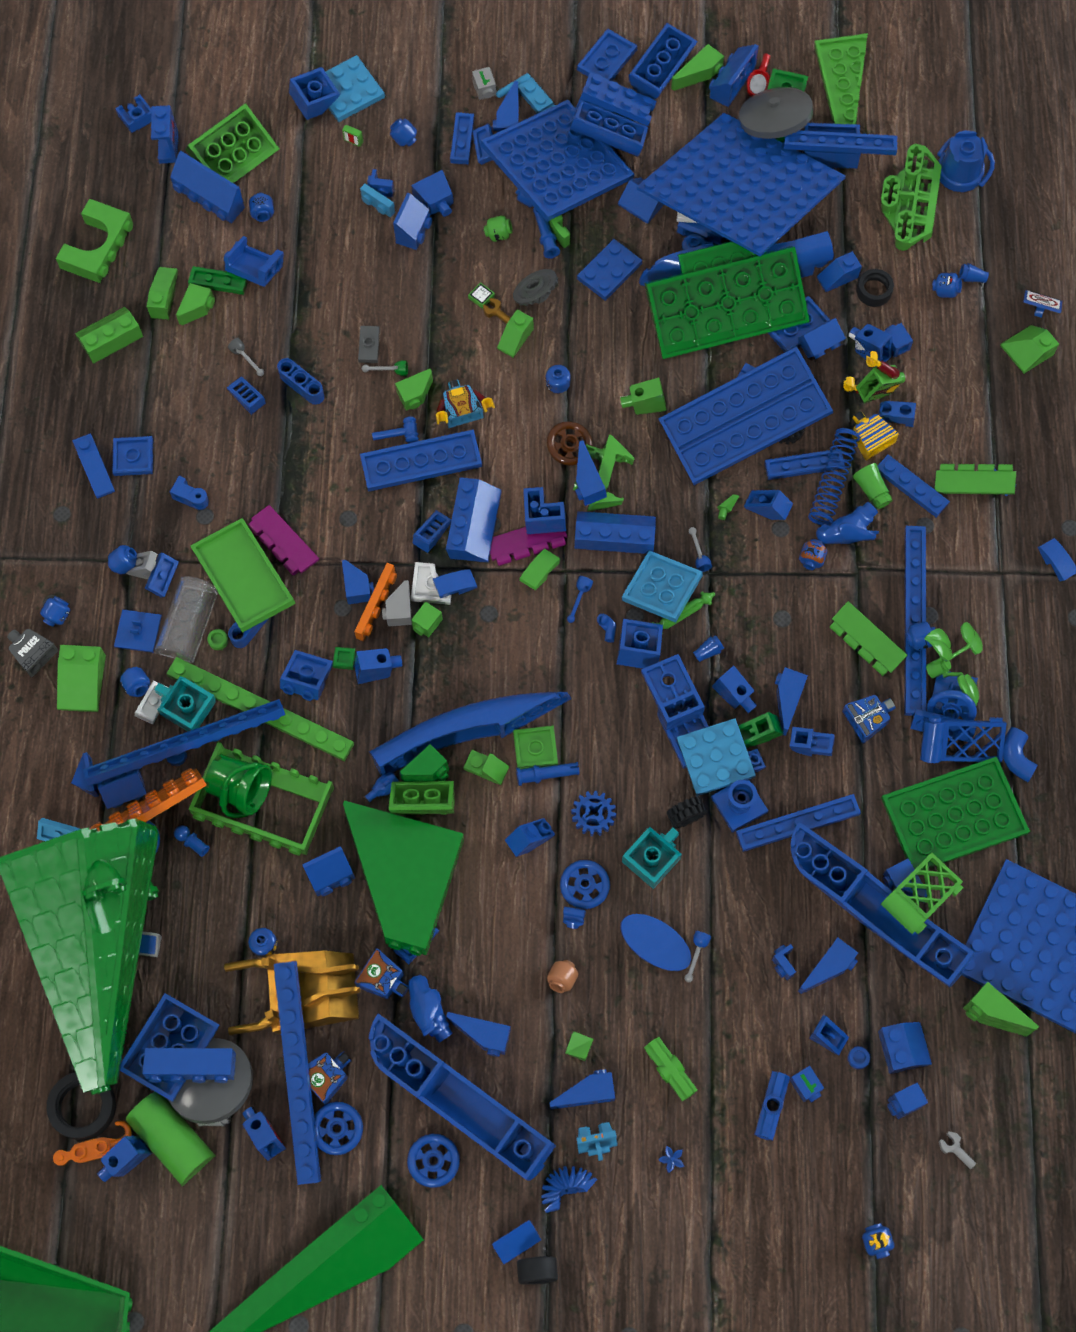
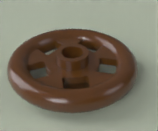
M561 422L555 425L548 434V451L561 464L577 465L578 456L574 457L572 453L579 450L578 438L583 437L585 445L592 446L590 433L585 427L576 422ZM566 429L574 430V435L566 434ZM556 435L562 437L560 443L555 442ZM566 442H571L572 447L567 446ZM560 448L567 453L565 456L558 452Z

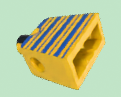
M860 411L853 416L852 419L857 424L853 431L860 435V440L856 443L866 461L896 443L899 435L898 432L878 414L866 418L863 412Z

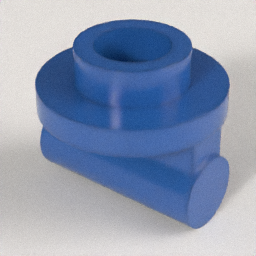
M564 907L563 923L567 924L568 928H579V926L584 924L586 910Z

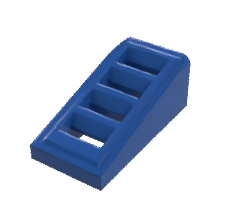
M242 376L227 387V390L251 415L266 404L265 398ZM242 383L243 385L235 391L234 389ZM246 388L247 390L240 395L239 393Z
M436 510L413 534V544L428 553L450 526L452 519ZM435 520H438L439 522H441L442 525H440V524H438L437 522H435Z

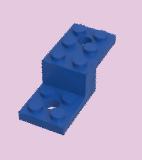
M679 654L641 669V674L658 706L657 716L684 769L686 764L677 737L709 726L703 716L705 706ZM670 676L674 679V683L666 685L663 682V678Z

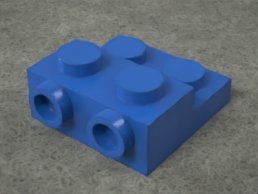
M295 650L280 678V689L288 695H293L294 693L302 695L307 701L319 700L325 688V681L333 667V661Z

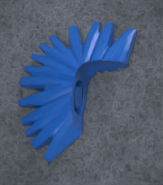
M567 1166L563 1167V1171L561 1168H558L560 1176L554 1170L555 1176L550 1173L551 1179L546 1178V1181L551 1186L543 1185L542 1187L543 1190L549 1191V1193L541 1196L542 1199H545L542 1201V1204H550L545 1209V1212L560 1210V1197L565 1194L587 1192L597 1181L596 1177L590 1180L592 1173L589 1172L586 1175L587 1170L582 1173L583 1168H580L578 1173L575 1174V1166H572L570 1176L568 1175Z

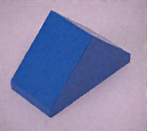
M823 1015L809 1039L839 1055L849 1036L827 1016Z

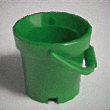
M220 754L219 757L222 759L220 761L214 759L207 771L205 781L209 783V788L205 787L206 792L219 798V805L227 817L242 818L255 814L268 795L272 781L271 768L267 764L249 763ZM230 803L241 813L229 812L226 806Z

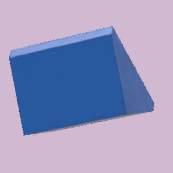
M630 179L618 205L648 224L664 204L636 190L637 186L644 181L643 179Z

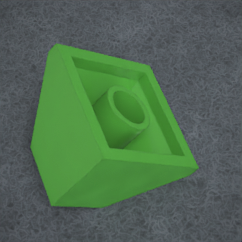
M1030 325L1001 343L1000 346L1024 374L1053 356L1059 343L1047 329Z

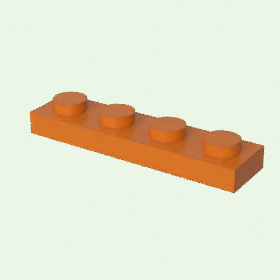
M386 563L354 631L356 639L364 641L365 637L371 634L372 622L374 618L377 619L381 612L380 605L382 601H386L389 595L388 588L390 584H394L397 578L395 567L390 563Z

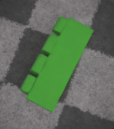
M941 464L940 470H936L935 490L940 494L1015 495L1016 471H1013V464H998V471H995V464H978V471H975V464H958V471H955V464Z
M849 601L832 618L834 622L829 628L839 637L847 632L848 634L843 640L853 650H856L861 645L862 648L858 651V654L869 664L876 659L877 661L872 667L882 676L888 671L892 673L908 656Z

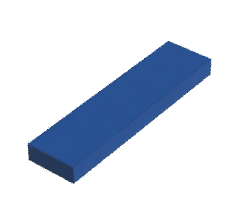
M837 449L832 450V452H841ZM827 450L765 460L768 480L824 472V468L827 466L826 461L829 460L828 455L831 451ZM834 453L835 455L839 456V458L835 457L833 454L830 455V459L837 458L843 460L842 454ZM832 460L835 462L834 464L831 461L828 462V466H845L843 461ZM830 467L833 470L841 469L837 467Z

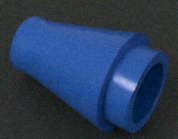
M970 263L967 265L963 264L959 272V278L963 279V282L986 283L989 272L983 271Z
M716 635L712 638L710 636L693 654L701 662L720 654L724 647Z

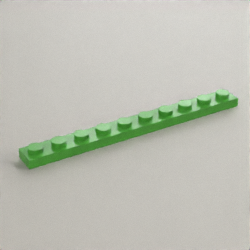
M178 657L175 658L166 673L168 677L176 681L180 676L188 679L213 694L216 700L241 712L270 702ZM284 709V716L274 721L265 722L344 762L354 746L353 741Z

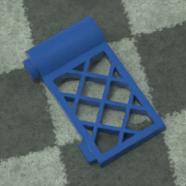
M929 715V718L924 719L920 760L927 763H939L941 761L982 762L996 757L988 756L985 753L992 745H995L998 748L997 758L999 762H1002L1007 723L1002 718L989 717V721L943 720L941 716ZM949 726H958L961 729L953 738L948 734ZM973 726L979 727L982 731L972 739L967 731ZM993 727H1000V733L992 739L987 732ZM965 734L970 741L961 748L956 741ZM983 735H986L991 741L981 749L976 741ZM954 743L959 751L954 755H946L947 748ZM975 744L979 751L973 756H968L965 751Z

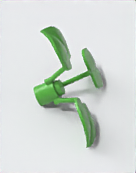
M963 623L961 625V634L967 645L952 654L950 649L951 642L947 634L939 628L930 631L924 639L934 647L940 657L926 665L929 676L931 678L941 675L944 678L958 676L957 680L961 691L972 698L977 706L979 690L976 683L968 674L949 672V669H951L949 660L971 648L975 655L981 653L983 644L980 636L970 623Z

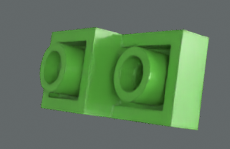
M560 215L550 220L549 225L552 233L556 235V240L565 249L570 244V232L563 226V217Z
M543 549L526 568L519 581L536 590L547 580L548 574L559 565L560 558Z

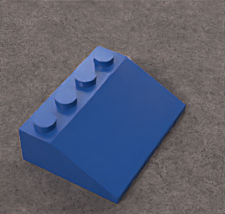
M165 993L122 1060L120 1071L173 1102L186 1080L184 1079L182 1083L171 1082V1079H162V1082L159 1083L149 1082V1079H146L142 1074L145 1048H206L220 1025Z

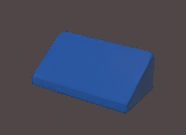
M528 1220L494 1242L492 1246L503 1264H506L541 1241V1238L531 1221Z

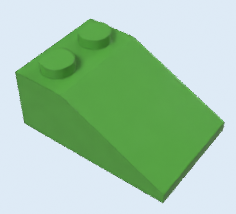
M60 645L57 677L58 710L98 712L106 657L101 647Z
M989 982L982 986L963 1008L966 1011V1015L973 1021L977 1020L979 1023L1027 1037L1039 1027Z

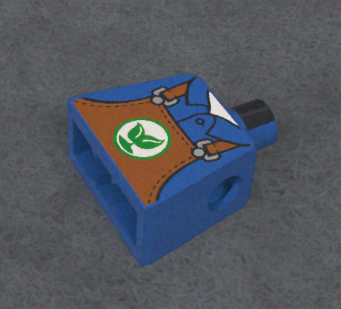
M379 949L375 950L354 982L360 989L384 999H388L392 992L404 997L409 989L408 985L400 981L404 975L403 971Z
M326 1052L308 1063L311 1089L325 1105L328 1104L348 1078L342 1069L351 1060L344 1052L340 1053L334 1060Z

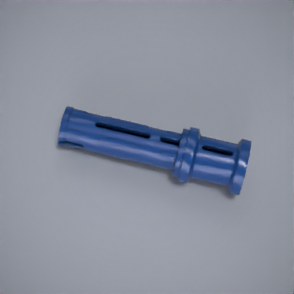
M533 208L541 234L540 243L544 247V256L550 259L555 258L560 254V248L557 247L555 242L556 235L551 232L549 221L547 222Z
M578 762L540 768L537 765H533V768H516L518 786L529 782L537 784L543 779L579 775Z

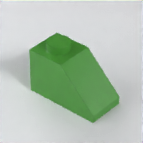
M189 284L176 313L180 325H185L208 314L209 309L213 308L215 303L211 289Z
M517 309L508 321L497 349L514 358L534 330L533 318Z
M431 369L395 383L396 392L406 411L416 409L424 403L433 382Z

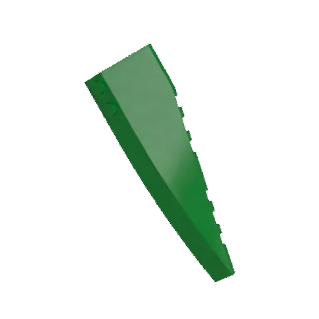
M380 1185L267 1280L209 1332H264L391 1269L423 1242L424 1239L384 1187Z

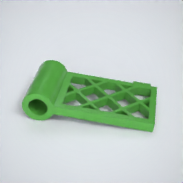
M931 853L881 905L911 934L914 932L919 934L927 926L924 922L951 894L955 897L963 889L961 886L963 881L938 857ZM929 861L937 866V872L928 871ZM915 875H924L925 884L916 883ZM929 876L938 877L939 885H931ZM943 877L949 878L955 885L944 886ZM903 887L912 888L913 896H907L901 889ZM917 888L926 889L927 898L918 897ZM931 889L940 890L941 899L932 898ZM919 902L928 903L929 911L927 913L919 907Z

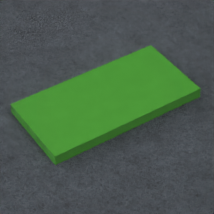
M243 518L191 545L194 554L242 633L295 604L293 597Z

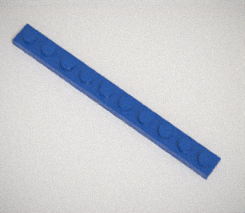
M924 526L905 527V653L908 656L905 658L904 715L914 716L916 709L926 711V648L915 650L913 647H909L906 631H908L910 625L926 622V527Z
M280 699L85 768L83 772L88 786L99 784L106 779L119 777L128 771L141 769L143 766L151 763H158L167 757L180 755L182 752L192 748L197 749L203 744L219 741L223 737L238 734L242 730L251 727H258L270 720H277L285 715Z
M297 961L274 964L297 1184L321 1182Z

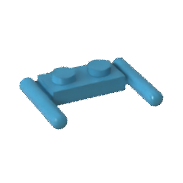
M529 73L515 80L518 81V92L537 114L555 106L553 101L536 81L531 78ZM514 81L498 90L496 96L498 98L505 96Z

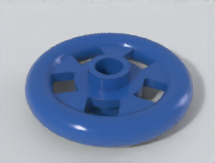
M957 690L940 691L934 694L927 704V712L943 714L944 717L949 716L953 717V719L961 716L963 720L974 721L977 714V708L972 698ZM948 698L958 699V702L948 701ZM938 702L943 703L941 708L936 707ZM962 706H967L968 711H962Z
M579 860L570 864L564 870L560 879V889L565 900L572 906L580 909H591L600 905L608 896L610 879L606 870L600 864L591 860ZM588 868V874L579 875V869ZM596 874L600 876L602 881L597 884L595 883V879L592 877ZM570 877L576 878L575 886L568 885ZM582 881H588L589 886L583 887L581 885ZM594 889H596L599 892V894L597 897L592 899V897L589 894L592 893ZM576 891L584 895L582 900L574 897Z
M332 1102L319 1109L314 1116L317 1147L321 1151L330 1155H342L353 1150L359 1143L363 1134V1122L358 1111L351 1105L344 1102ZM334 1111H343V1118H334ZM323 1118L329 1119L326 1128L320 1127ZM353 1120L354 1130L348 1131L346 1122ZM336 1125L341 1126V1131L335 1133L333 1130ZM326 1134L333 1139L330 1144H327L322 1139ZM347 1136L349 1141L341 1146L338 1140Z
M428 1134L416 1140L411 1146L407 1157L408 1170L413 1179L419 1184L430 1188L441 1187L449 1183L455 1177L460 1164V1156L456 1145L449 1138L440 1134ZM429 1143L432 1149L423 1154L421 1148ZM441 1144L448 1150L445 1155L437 1150ZM436 1157L438 1159L437 1164L431 1165L430 1159ZM423 1159L424 1168L418 1170L416 1160ZM445 1160L451 1162L448 1171L442 1170ZM428 1171L438 1172L437 1178H427Z

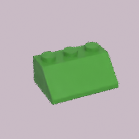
M126 307L75 333L93 364L143 337L138 323Z
M454 781L391 783L389 811L392 814L425 815L454 813Z

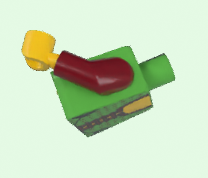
M871 351L870 357L866 356V363L869 367L875 368L858 385H855L854 377H846L844 389L849 392L855 390V393L860 394L863 402L867 403L892 394L901 383L905 382V375L903 372H899L895 365H889L883 360L879 361L877 352Z

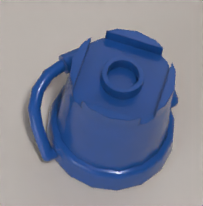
M968 130L958 132L955 136L949 138L937 153L940 157L938 162L942 166L940 182L944 187L952 191L966 192L973 190L977 186L983 187L993 173L995 165L993 154L988 149L985 139L977 137L976 132ZM985 154H987L990 160V168L984 177Z

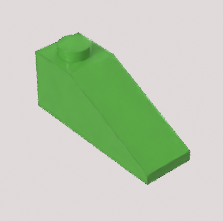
M707 44L672 77L671 89L675 91L711 79L724 66V55Z
M158 268L149 290L147 309L151 318L170 320L178 274L177 268Z

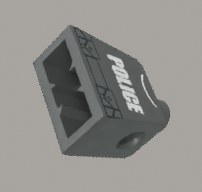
M14 629L7 636V639L12 642L8 648L31 678L59 651L53 642L31 629H26L22 634Z

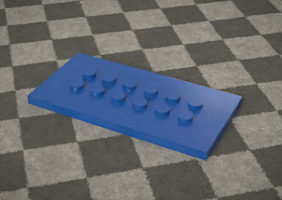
M796 346L659 418V421L693 485H696L833 414V410Z

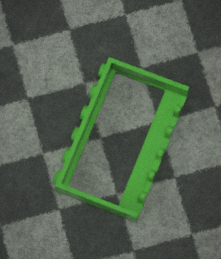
M218 742L202 777L207 786L195 793L189 810L196 820L204 822L206 819L211 821L212 825L223 828L226 826L231 828V831L238 835L245 833L251 835L250 838L255 841L270 842L269 845L278 849L285 847L294 855L300 856L301 853L307 855L328 800L334 790V785L331 781H328L327 784L320 782L313 775H310L309 778L300 775L297 770L292 768L290 771L285 770L275 762L271 764L265 763L260 757L255 755L252 758L245 756L240 750L235 748L233 751L225 749L222 743ZM224 754L249 763L267 764L272 770L271 786L319 802L303 843L300 844L202 809L201 806L207 794L205 787L209 788V783L205 781V777L213 760L220 761L222 758L219 755Z

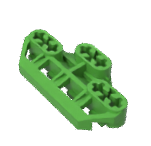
M913 144L908 148L905 168L896 176L890 175L886 177L883 184L881 211L894 230L895 246L901 251L911 248V246L922 239L924 243L932 237L942 166L929 149L920 144ZM917 156L916 170L912 172L914 157ZM925 156L934 163V167L927 168L928 160H924ZM921 179L932 180V183H928L927 192H924V183H921ZM893 187L892 202L889 204L890 189ZM918 202L928 203V206L924 208L923 215H920L921 206H917ZM907 222L905 239H902L903 224ZM914 225L925 226V229H921V234L917 236V229H914Z

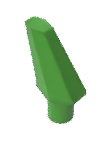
M733 494L717 506L720 510L719 519H726L727 513L732 511L733 506L738 500V495Z

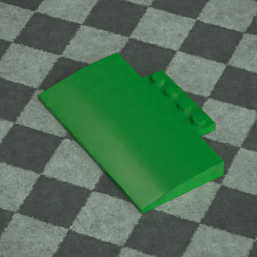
M730 241L678 254L681 274L645 283L662 359L810 322L794 246L765 252L762 256H758Z

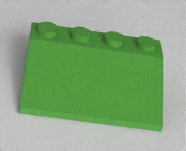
M245 103L191 142L185 150L193 159L230 182L235 183L277 152L279 147Z

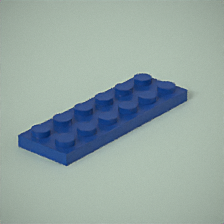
M474 429L360 454L368 492L482 467Z

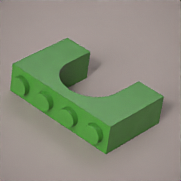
M89 199L81 213L84 222L107 232V240L101 247L91 251H84L64 244L56 257V261L60 269L100 283L103 277H106L111 262L115 261L117 251L123 246L127 233L132 230L133 222L130 213Z

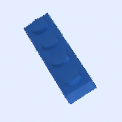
M889 454L878 465L882 477L937 518L950 502L948 499Z

